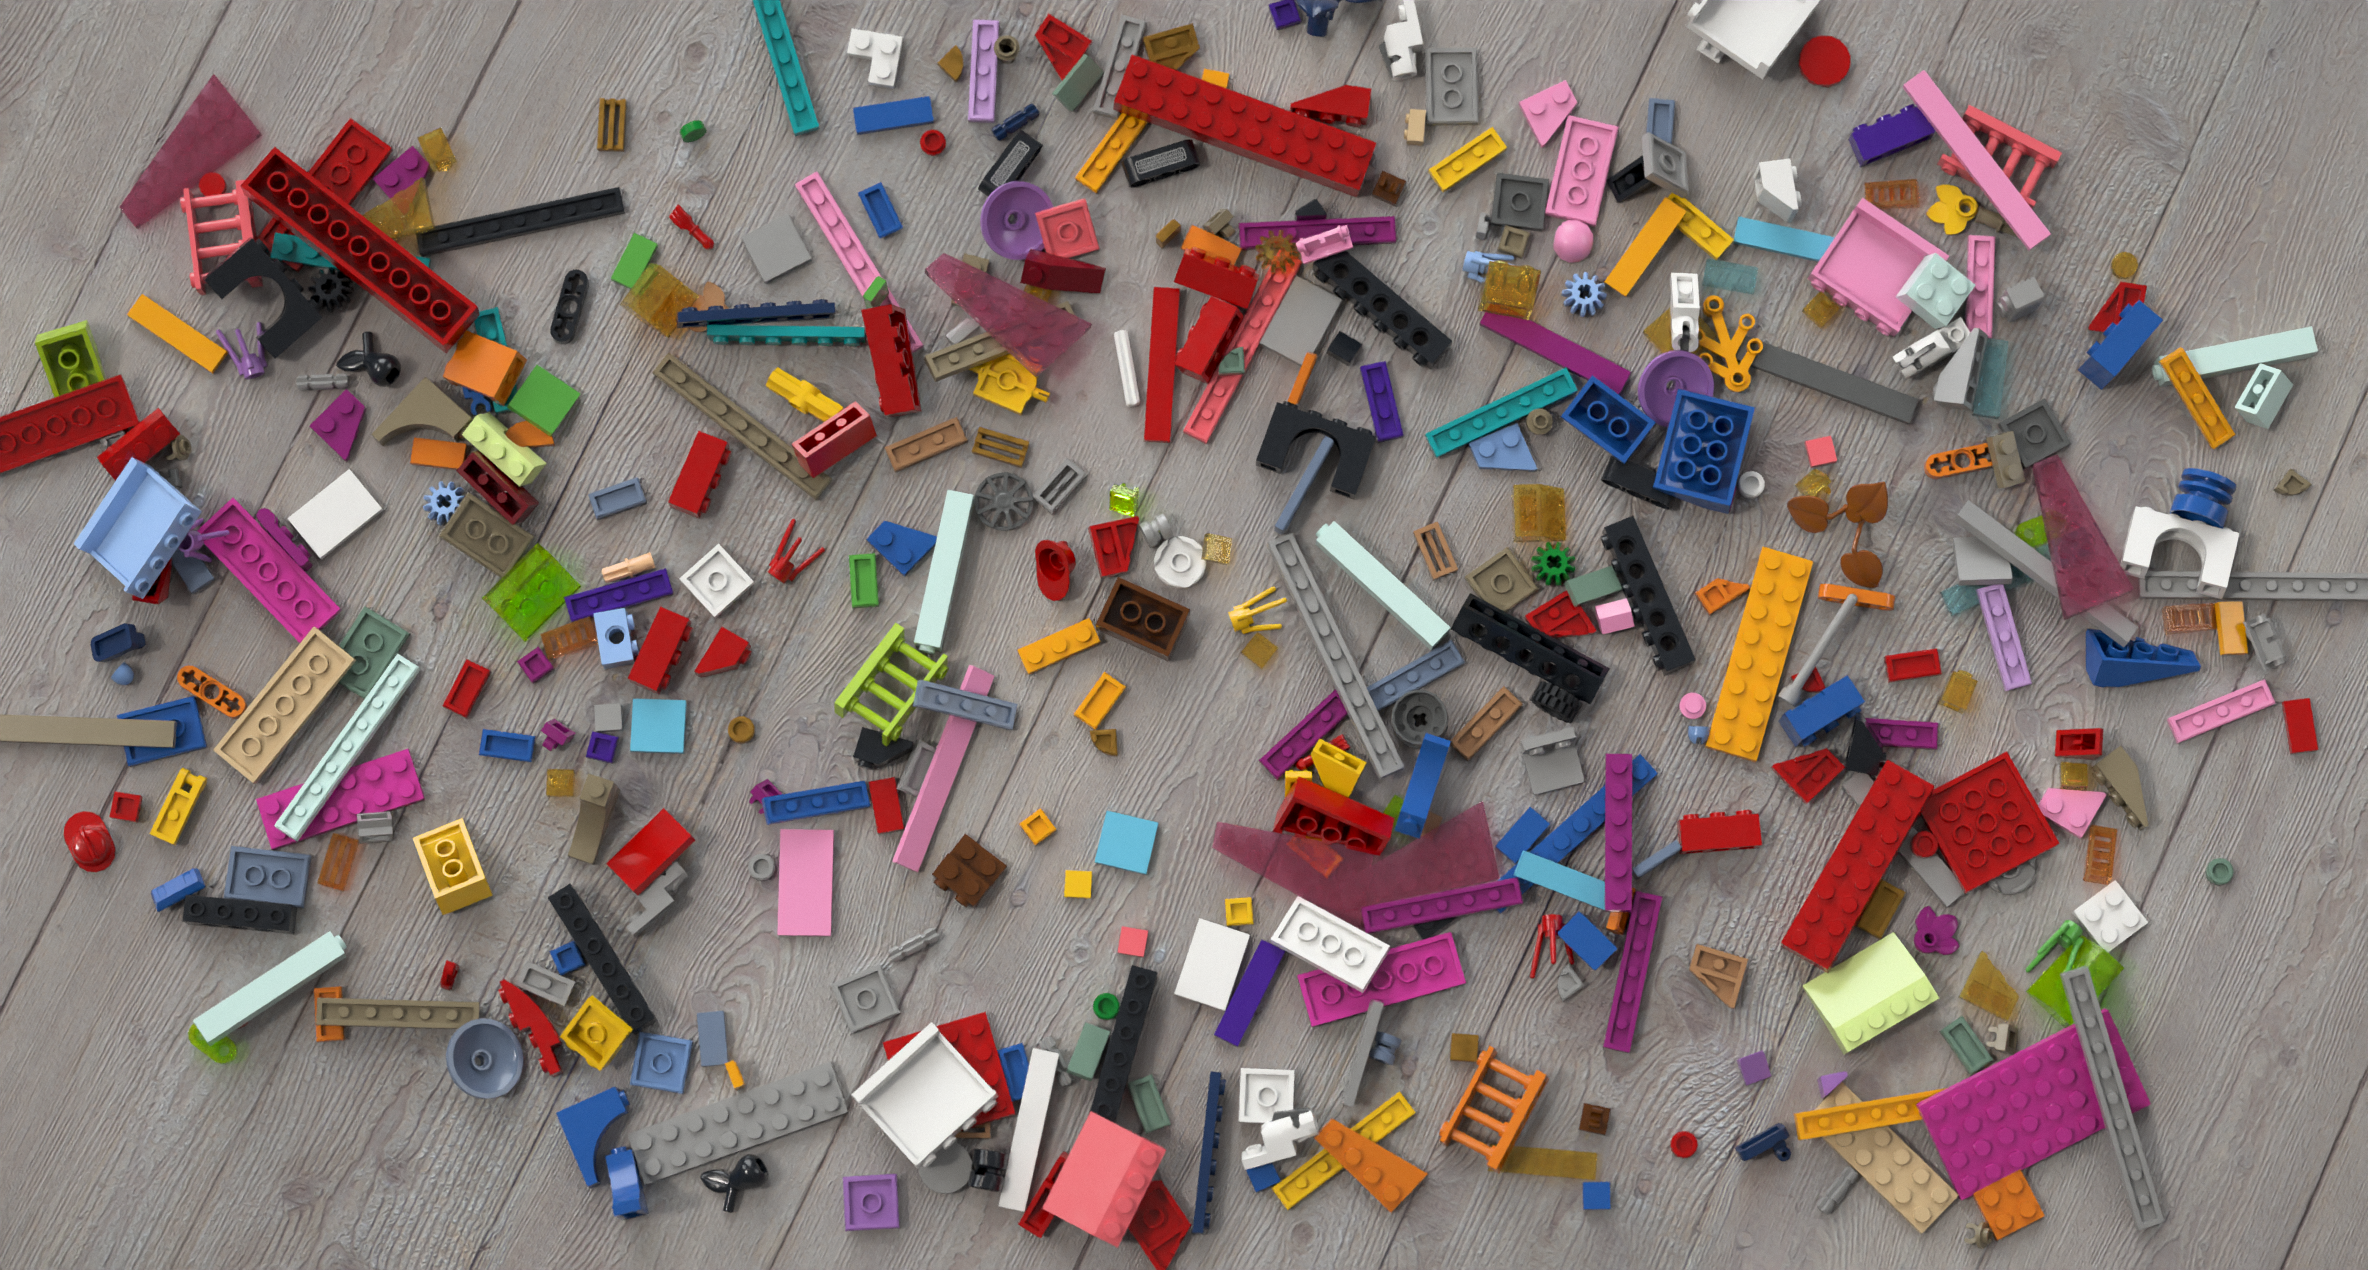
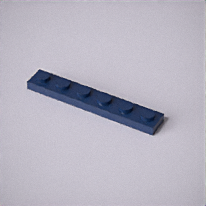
M826 299L814 300L812 304L790 301L786 305L776 306V303L767 302L760 304V307L738 304L733 309H724L723 306H710L708 310L697 311L696 307L683 308L682 312H677L676 323L677 328L706 327L707 325L833 319L836 313L835 302L828 303Z
M1210 1071L1192 1234L1203 1235V1229H1209L1211 1213L1205 1212L1206 1203L1212 1202L1214 1186L1208 1185L1209 1176H1215L1217 1160L1211 1158L1212 1149H1218L1220 1133L1215 1132V1123L1221 1122L1223 1106H1217L1218 1096L1224 1095L1226 1079H1220L1221 1072Z

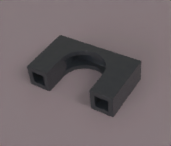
M250 237L202 279L221 299L227 296L244 280L253 276L269 277L280 286L284 295L283 310L280 316L256 337L271 356L276 359L323 318L319 314L322 308L313 298L307 300L301 294L305 289L295 278L290 281L285 276L284 272L287 269L277 258L273 261L266 254L269 249L259 238L254 241Z
M1284 401L1283 404L1277 402L1256 459V466L1281 474L1288 451L1297 438L1308 433L1323 434L1333 440L1340 454V461L1330 487V492L1355 500L1376 441V436L1372 435L1373 432L1362 427H1358L1357 430L1347 427L1348 423L1340 419L1333 418L1332 421L1324 419L1321 413L1314 410L1304 412L1299 410L1297 405Z

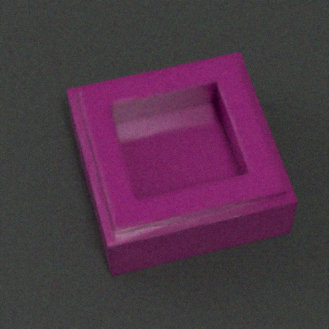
M539 646L517 661L533 684L555 669Z

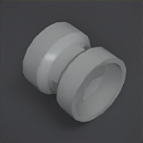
M1163 513L1155 516V519L1151 522L1145 521L1139 524L1149 548L1156 546L1158 541L1162 539L1168 540L1174 537Z

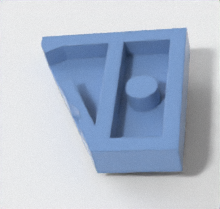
M1517 423L1469 443V448L1479 469L1537 471L1535 462Z

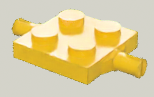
M1011 353L968 369L978 374V383L973 391V396L1018 415H1022L1027 402L1032 397L1047 403L1050 392L1037 388V379L1041 373L1042 366Z

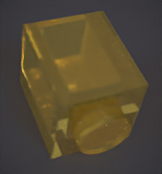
M442 128L418 137V141L433 172L437 170L439 172L446 171L453 166V163L457 162Z
M1953 671L1947 679L1937 704L1962 714L1967 709L1978 681L1972 679L1973 675L1966 671Z

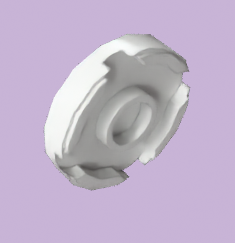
M1184 536L1171 538L1164 541L1156 551L1154 557L1155 572L1165 585L1175 589H1186L1197 584L1203 577L1206 569V556L1202 547L1193 539Z

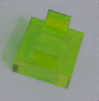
M1125 483L1121 485L1114 484L1110 489L1109 510L1134 517L1138 511L1139 487H1135L1133 490L1126 488Z

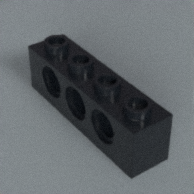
M186 895L182 921L188 925L294 934L297 908L292 904Z

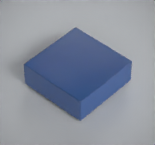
M574 940L550 951L561 976L585 966V962Z
M1272 1162L1246 1170L1256 1193L1281 1182Z
M1610 1182L1582 1183L1583 1210L1611 1209Z

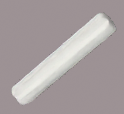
M1121 330L1114 333L1126 405L1127 407H1133L1140 404L1128 332L1127 330Z

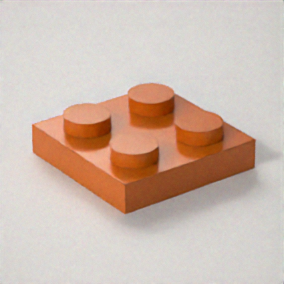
M2021 1169L1974 1192V1195H1972L1989 1228L1992 1229L1996 1241L2045 1216Z

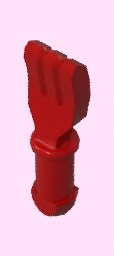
M677 205L669 215L671 221L680 229L688 230L689 235L701 243L703 248L707 250L713 249V239L709 238L699 228V225H695L692 217L680 205Z
M1343 734L1328 742L1345 752L1351 748ZM1311 754L1303 759H1299L1296 763L1297 769L1301 771L1307 770L1308 767L1314 765Z

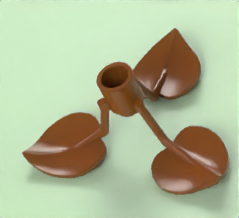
M1884 481L1852 486L1846 495L1847 504H1844L1842 508L1832 514H1828L1829 506L1821 498L1798 496L1790 499L1787 502V508L1797 525L1807 532L1819 533L1824 531L1828 526V520L1834 519L1843 512H1846V517L1849 521L1858 523L1851 549L1852 553L1843 554L1840 561L1841 569L1849 580L1859 586L1867 588L1879 586L1883 575V566L1880 559L1868 550L1858 552L1857 546L1864 523L1866 521L1878 523L1887 513L1888 492Z

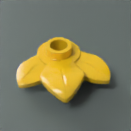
M1937 186L1936 193L1940 201L1932 205L1926 215L1935 223L1945 224L1944 230L1946 235L1958 234L1964 230L1967 221L1972 220L1977 215L1978 203L1973 197L1963 195L1956 186ZM1960 206H1968L1969 212H1962Z

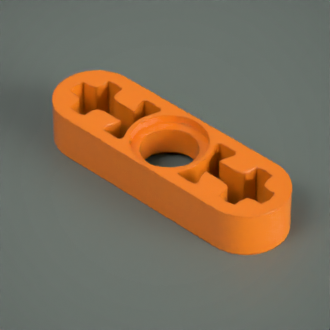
M1984 443L1933 454L1926 460L1924 471L1932 479H1941L1992 468V461L1988 462L1986 458L1978 459V465H1974L1975 457L1983 455L1985 450L1989 452L1988 444ZM1959 454L1966 455L1969 459V466L1966 468L1958 467L1955 463V457ZM1946 457H1950L1949 464L1952 471H1949V466L1942 467L1940 473H1937L1936 469L1930 468L1934 460H1937L1938 464H1943L1948 461Z
M1833 584L1819 585L1818 599L1843 604L1849 594H1855L1858 600L1854 606L1886 611L1894 610L1895 596L1892 594Z
M188 665L179 670L177 681L181 687L226 716L238 719L247 709V703L242 696L198 668ZM195 672L194 677L202 682L200 688L192 682L186 685L187 680L184 676ZM210 685H216L219 688V695L215 699H208L205 696V690ZM224 697L232 702L239 700L238 705L240 709L229 712L230 706L221 701Z

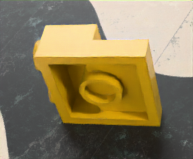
M592 995L582 1005L560 1035V1038L565 1041L567 1047L582 1055L591 1067L601 1071L611 1063L633 1029Z

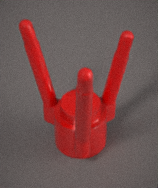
M795 519L790 521L777 552L769 564L771 567L767 571L783 584L788 579L793 581L802 570L825 551L824 547L820 548L796 569L792 570L795 565L789 562V560L802 542V538H797L785 557H781L796 523Z
M1549 914L1542 916V924L1538 925V936L1530 972L1531 979L1535 978L1544 934L1546 939H1550L1551 964H1556V939L1560 938L1558 932L1566 925L1563 923L1562 915ZM1564 942L1569 963L1573 965L1575 961L1572 949Z

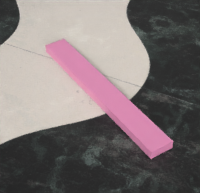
M1925 70L1902 86L2028 251L2048 238L2051 233Z
M815 172L796 183L795 187L863 297L875 278L881 277L820 175L818 172ZM888 288L889 294L880 306L892 304L900 307ZM907 320L913 354L923 348V344Z
M969 665L960 690L987 696L994 675ZM949 715L892 862L914 872L919 871L976 722Z

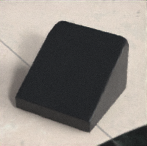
M1313 199L1296 210L1294 220L1327 219V213L1317 199Z
M1339 331L1328 347L1326 354L1350 366L1362 343Z

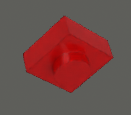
M114 791L109 817L111 819L138 823L143 797Z

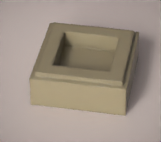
M1505 225L1497 251L1522 259L1530 232Z

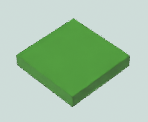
M536 365L507 408L551 437L579 398L580 393L539 365Z

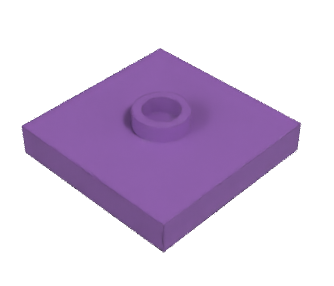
M897 1174L843 1177L845 1231L900 1228Z

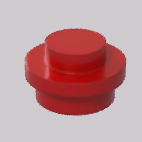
M928 130L921 136L920 146L925 154L936 156L944 151L946 139L940 131Z

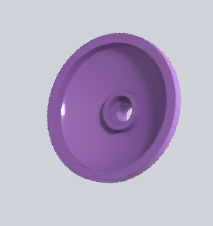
M1013 181L999 186L989 195L981 211L980 227L987 245L998 255L1013 260L1026 259L1030 249L1041 251L1044 248L1035 213L1053 208L1051 200L1042 189L1028 182ZM1013 214L1014 221L1009 223L1008 218Z
M1684 350L1668 351L1654 358L1644 369L1638 385V399L1644 413L1657 424L1669 427L1678 389L1713 397L1714 380L1706 362L1694 353ZM1673 381L1672 387L1667 388V383Z

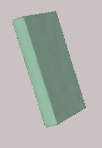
M364 606L339 645L356 659V662L338 684L365 699L392 660L400 652L410 633Z

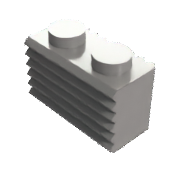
M2031 276L2030 279L2012 285L2011 288L2007 287L1996 306L2002 318L2005 317L2008 322H2011L2036 311L2045 298L2035 277Z

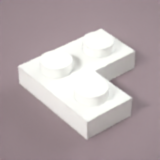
M852 28L847 55L872 60L868 79L869 85L894 89L903 37Z

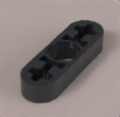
M578 269L569 271L564 278L550 327L552 338L556 343L562 345L570 343L575 337L589 288V280L586 274ZM577 276L583 282V285H578L576 288V294L580 295V298L572 295L573 284L570 282L571 280H576ZM568 300L577 303V309L571 314H567L562 310L563 304ZM560 316L567 319L566 329L569 334H564L562 338H559V334L556 332L557 329H562L564 321L559 319Z

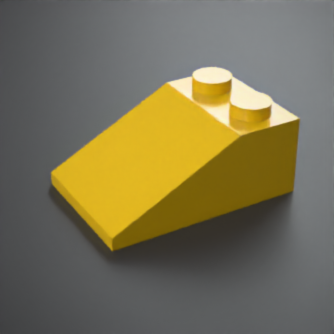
M463 818L413 838L442 915L493 896Z

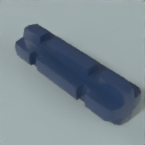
M1030 103L1024 107V111L1016 112L1004 120L1002 125L999 123L993 127L992 133L994 137L1001 141L1007 137L1008 133L1012 134L1026 125L1029 119L1032 121L1037 118L1039 111L1033 103Z

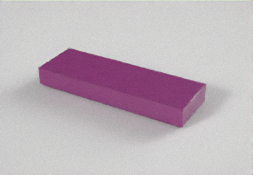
M1865 718L1881 741L1882 747L1937 749L1938 723Z

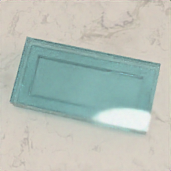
M1706 259L1702 286L1754 294L1758 267Z

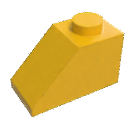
M1322 739L1318 740L1311 752L1312 760L1324 787L1349 798L1367 762Z

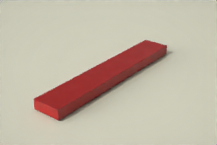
M1154 287L1144 442L1170 443L1180 288Z

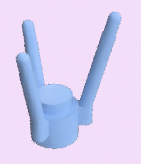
M1467 251L1462 271L1469 272L1468 278L1479 281L1511 300H1516L1515 295L1478 275V273H1484L1486 265L1515 270L1516 265L1494 261H1512L1515 257L1513 255Z

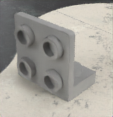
M1573 727L1521 741L1520 748L1534 795L1584 782L1574 743L1576 735Z

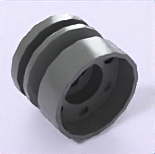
M1413 690L1405 693L1396 701L1392 710V724L1397 737L1404 745L1420 750L1425 733L1444 738L1448 729V714L1443 701L1436 694L1427 690ZM1426 716L1425 722L1427 725L1416 727L1414 718Z

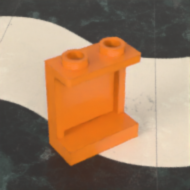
M466 330L463 337L457 342L456 351L451 360L446 364L442 377L452 385L463 386L487 396L495 403L504 406L527 359L514 349Z

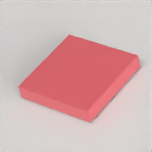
M1085 198L1035 213L1046 253L1071 258L1099 249Z

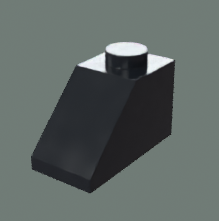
M1643 155L1606 180L1617 203L1657 185L1645 178Z
M1856 712L1845 758V768L1849 771L1877 776L1879 768H1883L1885 764L1886 752H1883L1881 741L1862 713Z
M862 727L853 758L854 761L858 762L857 766L873 770V767L881 768L910 753L914 743L898 738L896 741L891 740L886 747L882 744V732Z

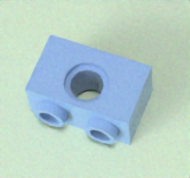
M625 608L593 613L601 663L604 669L634 664L636 661L635 656L639 654L637 640H632L631 630H635L633 615H628ZM616 632L624 634V639L619 644L611 643V636Z

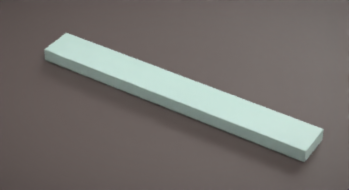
M399 654L395 656L274 825L276 829L298 842L419 673L420 668Z

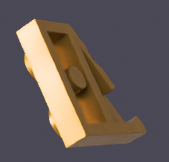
M1193 23L1142 38L1149 61L1177 70L1200 49Z

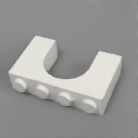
M2136 506L2131 517L2118 572L2144 579L2149 568L2153 548L2165 540H2181L2194 547L2201 558L2202 568L2196 593L2222 599L2227 589L2239 533L2233 532L2226 527L2222 529L2207 525L2203 521H2191L2183 519L2176 514H2164L2156 512L2149 507Z

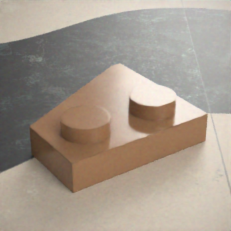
M1696 944L1689 971L1725 1005L1734 1009L1748 959Z

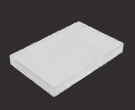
M349 469L287 519L322 560L381 513L383 509Z
M1199 918L1174 995L1225 1011L1250 935Z

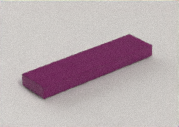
M1336 689L1259 759V762L1276 780L1314 747L1319 739H1322L1348 715Z

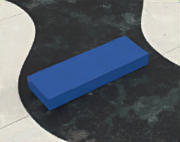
M930 96L853 108L857 135L934 123Z

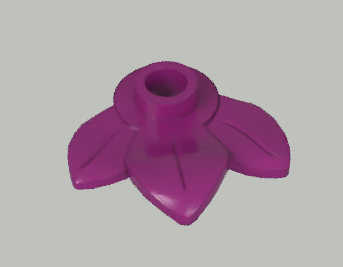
M1930 906L1924 907L1918 913L1915 919L1918 931L1914 935V945L1919 952L1925 954L1938 952L1942 955H1950L1960 947L1959 943L1952 937L1958 928V921L1955 916L1943 914L1937 917ZM1924 936L1929 937L1931 943H1927L1924 939Z

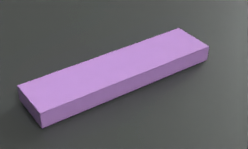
M973 20L968 122L994 123L998 59L994 52V44L999 38V21Z
M1994 584L1976 589L2004 690L2008 691L2032 684L2004 585Z

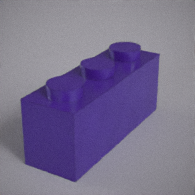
M1911 104L1900 110L1901 113L1891 116V114H1886L1879 117L1875 124L1868 126L1867 123L1855 127L1848 141L1860 167H1863L1932 139L1935 134L1933 126L1920 109Z

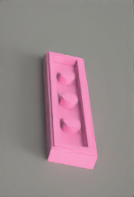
M1969 235L1966 278L1973 282L1975 287L1966 298L1965 325L1970 333L1974 328H1980L1988 335L1987 340H1991L1995 237Z
M2264 679L2167 719V722L2178 744L2276 703Z

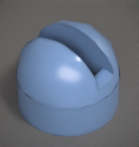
M123 662L111 676V679L117 684L127 685L132 682L134 673L132 668Z
M1688 726L1690 741L1696 744L1697 737H1700V743L1704 744L1709 737L1710 727Z

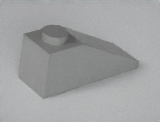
M1980 328L1972 330L1940 373L1938 383L1934 385V401L1942 407L1972 411L1988 337Z

